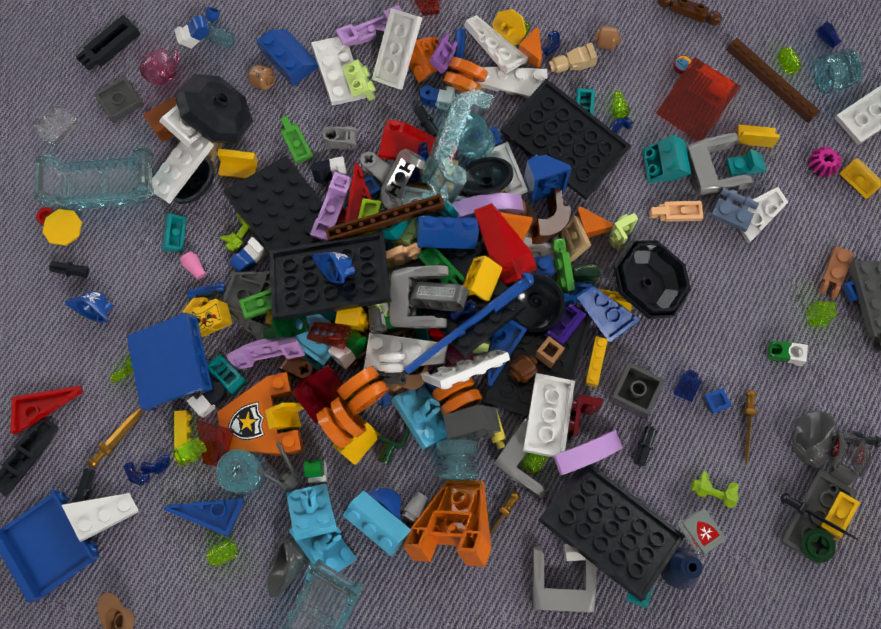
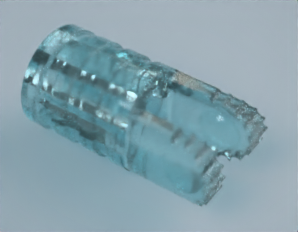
M207 23L212 32L211 36L208 34L204 39L230 48L234 42V34Z

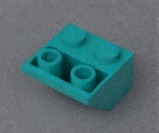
M672 135L642 149L648 183L675 181L691 174L685 140Z

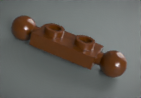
M658 0V4L661 7L671 6L670 11L702 23L707 19L710 25L715 26L722 20V16L718 11L709 13V8L701 3L689 0Z

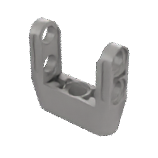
M737 133L706 138L686 146L691 176L698 195H719L723 188L730 191L731 189L739 191L747 189L754 184L752 177L748 175L721 180L717 178L710 153L730 149L739 142Z
M403 149L399 152L381 186L380 200L388 209L404 205L399 197L415 166L422 171L426 164V161L421 156L411 150ZM403 172V176L400 179H395L396 173Z
M448 266L406 267L392 272L390 323L393 327L415 329L447 327V319L436 318L435 316H416V307L411 305L409 300L418 279L444 278L448 276Z
M526 417L494 464L511 479L538 498L543 499L547 492L543 489L542 485L517 468L526 452H523L528 417ZM566 441L565 450L574 448V446Z
M533 546V609L594 612L596 566L585 558L583 562V590L544 588V554L542 546Z

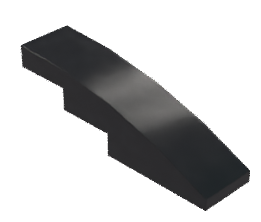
M42 418L14 446L16 450L1 465L3 469L0 471V493L3 496L7 497L34 465L58 430L57 425L46 418Z

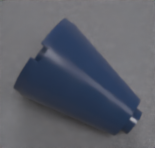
M678 547L662 571L661 576L668 585L677 589H687L694 586L699 580L703 569L702 563L693 551L685 547Z

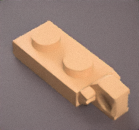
M702 201L664 202V204H659V207H651L649 217L660 218V221L665 222L702 221L704 219Z
M414 243L407 247L400 245L386 251L388 270L397 265H403L412 259H417V255L422 252L421 247Z

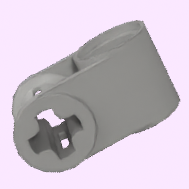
M328 126L323 130L324 144L330 149L354 150L357 148L356 135L358 134V129L351 126ZM330 136H335L333 139H328Z
M373 152L363 153L360 158L363 171L369 176L372 175L376 183L382 186L392 166Z

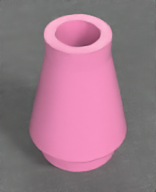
M192 251L180 258L181 265L197 280L207 274L197 254H194Z

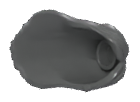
M820 410L807 412L798 418L795 423V434L792 439L794 453L798 459L809 464L814 469L821 467L828 457V450L836 425L834 418L828 413Z
M284 538L278 542L274 567L267 581L268 592L272 598L280 596L291 585L294 578L299 575L304 565L311 563L295 539Z

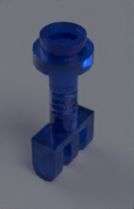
M421 142L417 154L425 161H427L429 156L427 142ZM415 166L408 180L409 182L415 183L420 179L421 175L418 167Z

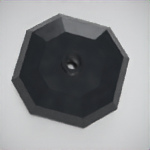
M193 74L175 94L181 119L212 143L236 144L253 122L246 97L220 76Z
M658 240L632 241L614 267L619 294L648 319L673 318L691 291L686 265Z

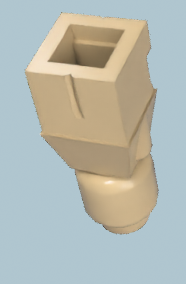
M588 43L586 46L573 49L566 56L561 55L552 58V61L548 62L550 72L561 73L567 71L568 68L569 70H583L596 66L597 54L593 44Z

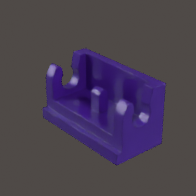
M572 304L567 305L560 321L554 327L547 330L543 336L546 338L550 336L563 346L583 321L586 314Z

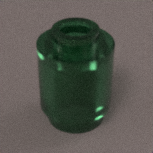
M596 263L577 264V266L572 267L574 282H596L598 277H601L600 266H597Z

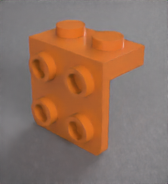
M436 36L417 39L415 42L409 67L418 83L425 81L434 72H439L429 62L440 41Z

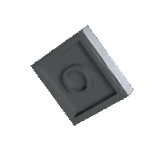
M125 76L94 93L113 123L144 105Z

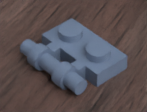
M723 188L721 195L727 197L726 201L718 199L710 217L746 232L754 216V213L747 210L749 207L756 210L759 203L753 201V198L749 196L744 197L737 194V191L733 189L730 191ZM734 200L743 205L742 207H738L732 204V201Z

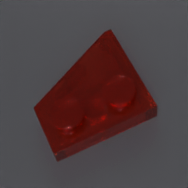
M198 421L197 427L203 464L225 468L234 429Z

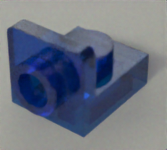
M691 369L687 371L682 370L681 377L673 394L692 402L702 382L699 373Z

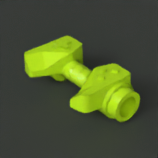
M238 213L237 219L243 224L236 234L220 236L226 243L225 248L232 253L241 246L243 242L241 239L249 229Z
M703 471L700 480H693L690 489L700 497H706L708 494L721 499L723 504L729 508L736 506L739 497L737 494L738 483H730L725 492L712 488L706 471Z

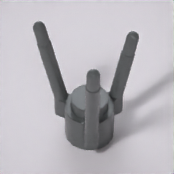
M276 442L291 472L286 470L281 474L267 460L264 461V464L279 477L278 480L260 468L257 469V472L277 484L283 491L289 492L299 483L297 478L299 474L291 464L280 442Z

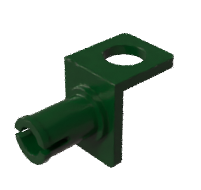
M306 316L281 321L273 318L271 319L272 326L263 329V336L265 339L270 340L274 337H295L308 332L309 326ZM297 319H300L303 324L300 330L295 327Z
M408 426L400 444L378 435L377 439L383 442L384 446L377 461L389 465L394 450L397 448L404 449L411 432Z

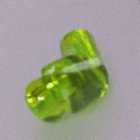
M131 358L125 360V367L110 375V379L114 383L124 379L134 371L131 365Z

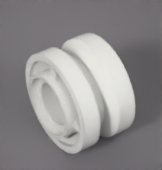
M386 352L383 355H378L379 360L383 362L379 366V371H384V373L402 372L407 364L403 363L407 359V354H402V352Z

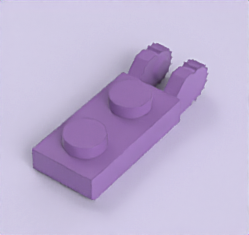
M448 33L442 36L429 60L432 66L441 74L447 70L458 44L455 40L451 43L448 42L450 37Z

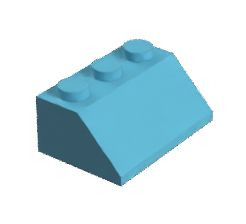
M364 490L349 504L343 514L346 520L391 557L411 531L410 528Z

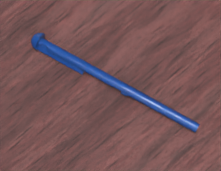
M528 272L522 273V279L404 368L405 372L409 375L457 337L465 334L467 328L476 324L494 310L496 313L532 286L534 283L533 275Z

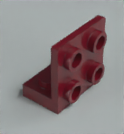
M327 365L300 381L292 391V394L316 424L318 423L316 414L325 407L331 408L330 403L340 396L337 390L344 383L333 368Z
M578 395L572 401L570 413L572 418L568 427L569 440H574L578 436L580 413L593 415L602 407L603 398Z

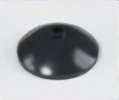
M207 156L204 158L173 201L179 204H188L198 200L209 190L215 176V166L211 159Z
M480 158L468 163L461 169L458 174V184L462 191L473 196L498 193L505 189L512 181L514 175L513 168L508 161L502 158Z
M532 274L534 277L532 286L517 296L526 309L516 316L513 321L525 327L529 332H543L554 327L562 318L565 310V297L562 289L553 279L541 274ZM535 298H539L541 304H536Z

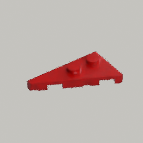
M355 163L345 223L358 219L363 198L372 200L359 163Z
M76 386L12 397L10 432L13 435L20 433L81 395L83 388Z

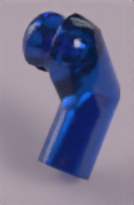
M550 31L548 34L550 44L543 49L546 56H549L560 47V34L558 31Z
M629 117L617 118L610 126V129L615 133L623 127L630 129L633 121Z
M468 300L462 311H450L448 314L455 321L462 315L473 314L477 310V304L473 300Z
M161 455L154 463L143 462L141 471L161 474L169 467L171 459L168 455Z
M133 462L123 465L127 478L131 483L144 485V483L149 482V474L147 472H137Z

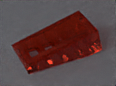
M313 322L307 339L345 349L351 335V326ZM316 329L320 330L318 334H314Z

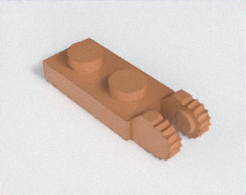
M838 246L833 248L821 279L820 294H824L830 284L833 285L830 298L835 299L838 296L849 269V263L852 261L853 252Z

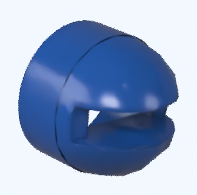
M207 7L205 12L207 20L210 22L217 21L220 11Z

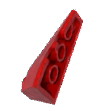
M388 119L383 129L378 157L395 160L401 150L408 149L422 158H429L432 161H454L457 147L405 122Z
M493 203L474 210L490 259L502 267L499 279L504 284L522 278L521 274L524 272L531 273L537 269L531 250L521 240L516 231L512 229Z

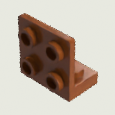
M174 97L169 98L144 114L145 119L162 143L174 136L173 133L159 122L166 113L177 105Z

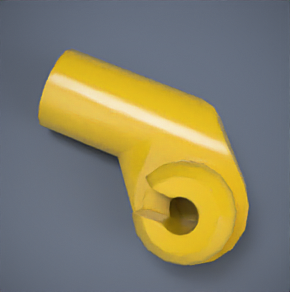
M206 297L193 298L182 313H188L197 306H204L209 300Z

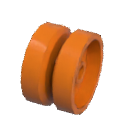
M452 57L449 68L453 72H446L443 83L465 94L479 97L482 86L477 82H485L488 71L470 61Z
M370 366L357 373L337 390L343 400L351 399L348 403V408L353 415L369 408L389 391V387L384 381L375 382L379 377V373L374 366Z
M472 377L467 381L452 384L451 388L441 389L438 387L432 392L435 400L439 403H444L440 407L442 415L475 406L483 400L478 389H471L474 385Z
M339 396L330 403L331 408H323L316 416L326 435L338 447L344 449L353 441L352 436L358 438L367 429L359 413L353 415L348 408L349 402Z

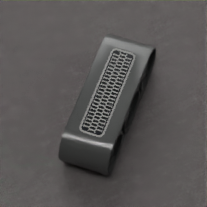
M417 282L409 302L414 307L421 309L462 311L469 290L459 284Z

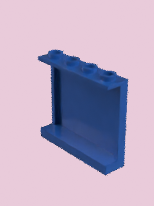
M184 313L127 335L128 349L131 354V365L134 370L135 385L138 390V401L141 410L155 411V407L197 391L207 392L212 390L197 316Z
M51 489V495L0 529V555L28 603L38 602L100 558L98 554L99 549L93 541H90L89 538L82 542L78 540L62 508V505L68 504V497L63 491Z

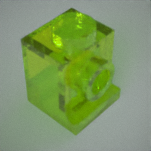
M815 301L807 308L809 326H830V321L837 317L835 302Z
M199 437L175 447L172 453L179 467L182 468L188 462L190 464L201 458L200 454L206 452L207 449L204 442L200 441Z

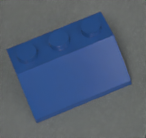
M269 30L256 40L261 53L292 86H295L318 68L316 60L288 30Z
M546 154L542 156L535 155L527 160L524 182L528 189L527 195L530 202L547 198L555 188L562 189V193L565 192L572 169L571 166Z
M418 216L415 219L418 247L476 249L479 234L477 218Z

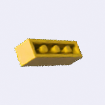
M596 336L594 339L584 385L598 386L608 340L606 338Z
M187 410L174 411V460L177 462L190 461V457H192V451L190 450V445L192 444L190 421L192 416Z

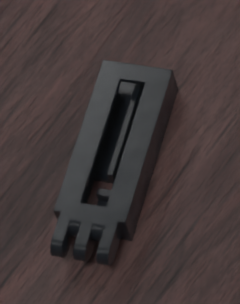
M122 15L83 47L84 50L76 56V59L87 70L93 69L97 64L102 67L136 39L140 32L133 23Z

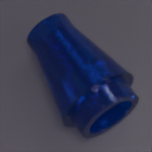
M828 21L816 30L817 36L831 46L832 49L842 42L833 24H830Z

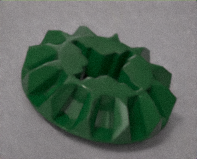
M811 529L805 533L801 540V550L804 551L806 558L813 562H827L835 554V541L823 529ZM819 539V544L825 547V549H818L816 551V547L811 543L817 542Z

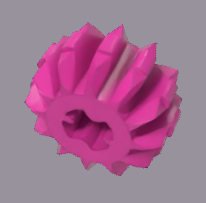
M824 145L819 149H815L808 160L810 162L808 167L813 168L812 174L817 172L819 177L824 175L826 178L835 175L842 166V162H840L842 156L837 155L838 150L832 151V146L826 148Z

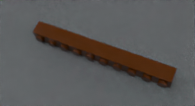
M736 38L729 44L727 51L807 123H810L819 114L820 111L741 40Z
M438 194L325 230L328 241L353 237L446 208L442 195Z

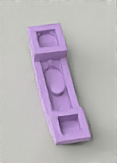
M399 5L392 7V9L402 11ZM391 8L384 10L382 16L355 27L351 23L336 29V33L343 46L362 44L376 39V29L385 31Z
M334 172L322 208L311 230V237L328 241L325 229L336 225L352 177Z
M515 193L477 195L451 204L459 213L457 218L474 217L475 209L493 203L499 212L505 211V213L509 214L524 212L521 194Z
M274 337L270 340L261 339L246 344L229 353L227 358L233 367L239 370L253 367L255 361L285 355L287 359L305 356V351L297 339Z
M613 429L577 447L560 452L553 457L560 475H564L597 462L623 447L616 429Z

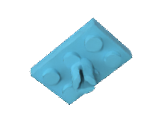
M320 314L306 316L309 331L290 338L297 339L305 353L325 366L332 357L328 350L333 345L337 347L347 334ZM297 319L295 327L300 330L303 324L300 319Z
M425 384L418 389L407 390L391 399L422 450L447 438L444 417L439 407L440 404L432 397Z
M326 483L286 492L295 541L337 531Z
M292 527V528L289 530V532H290V534L293 536V538L295 539V537H294V532H293V527ZM338 528L334 532L296 541L325 582L357 559L341 538L342 535H339L341 531Z

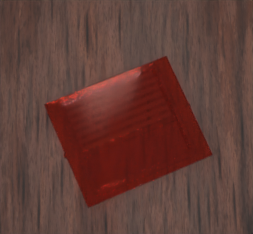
M694 57L656 114L676 126L677 129L700 141L709 133L741 86L721 74L718 70L713 69Z

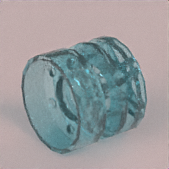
M848 48L834 54L831 53L818 57L813 67L817 87L822 93L828 94L839 91L842 88L845 89L858 85L863 77V65L859 54L854 49Z
M467 113L458 117L451 126V141L465 158L474 161L489 156L493 151L496 142L495 135L481 116L475 113Z
M456 439L436 442L437 456L446 458V461L437 463V467L446 468V470L437 471L438 478L459 481L479 477L478 470H470L472 467L479 466V462L470 461V457L478 455V441Z
M230 450L218 461L216 477L220 485L227 491L240 495L252 494L260 488L265 478L257 472V469L260 468L265 471V466L258 457L246 450ZM237 468L242 470L241 474L235 472Z

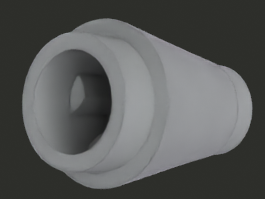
M418 492L402 510L403 514L401 516L406 521L414 524L423 513L428 498Z

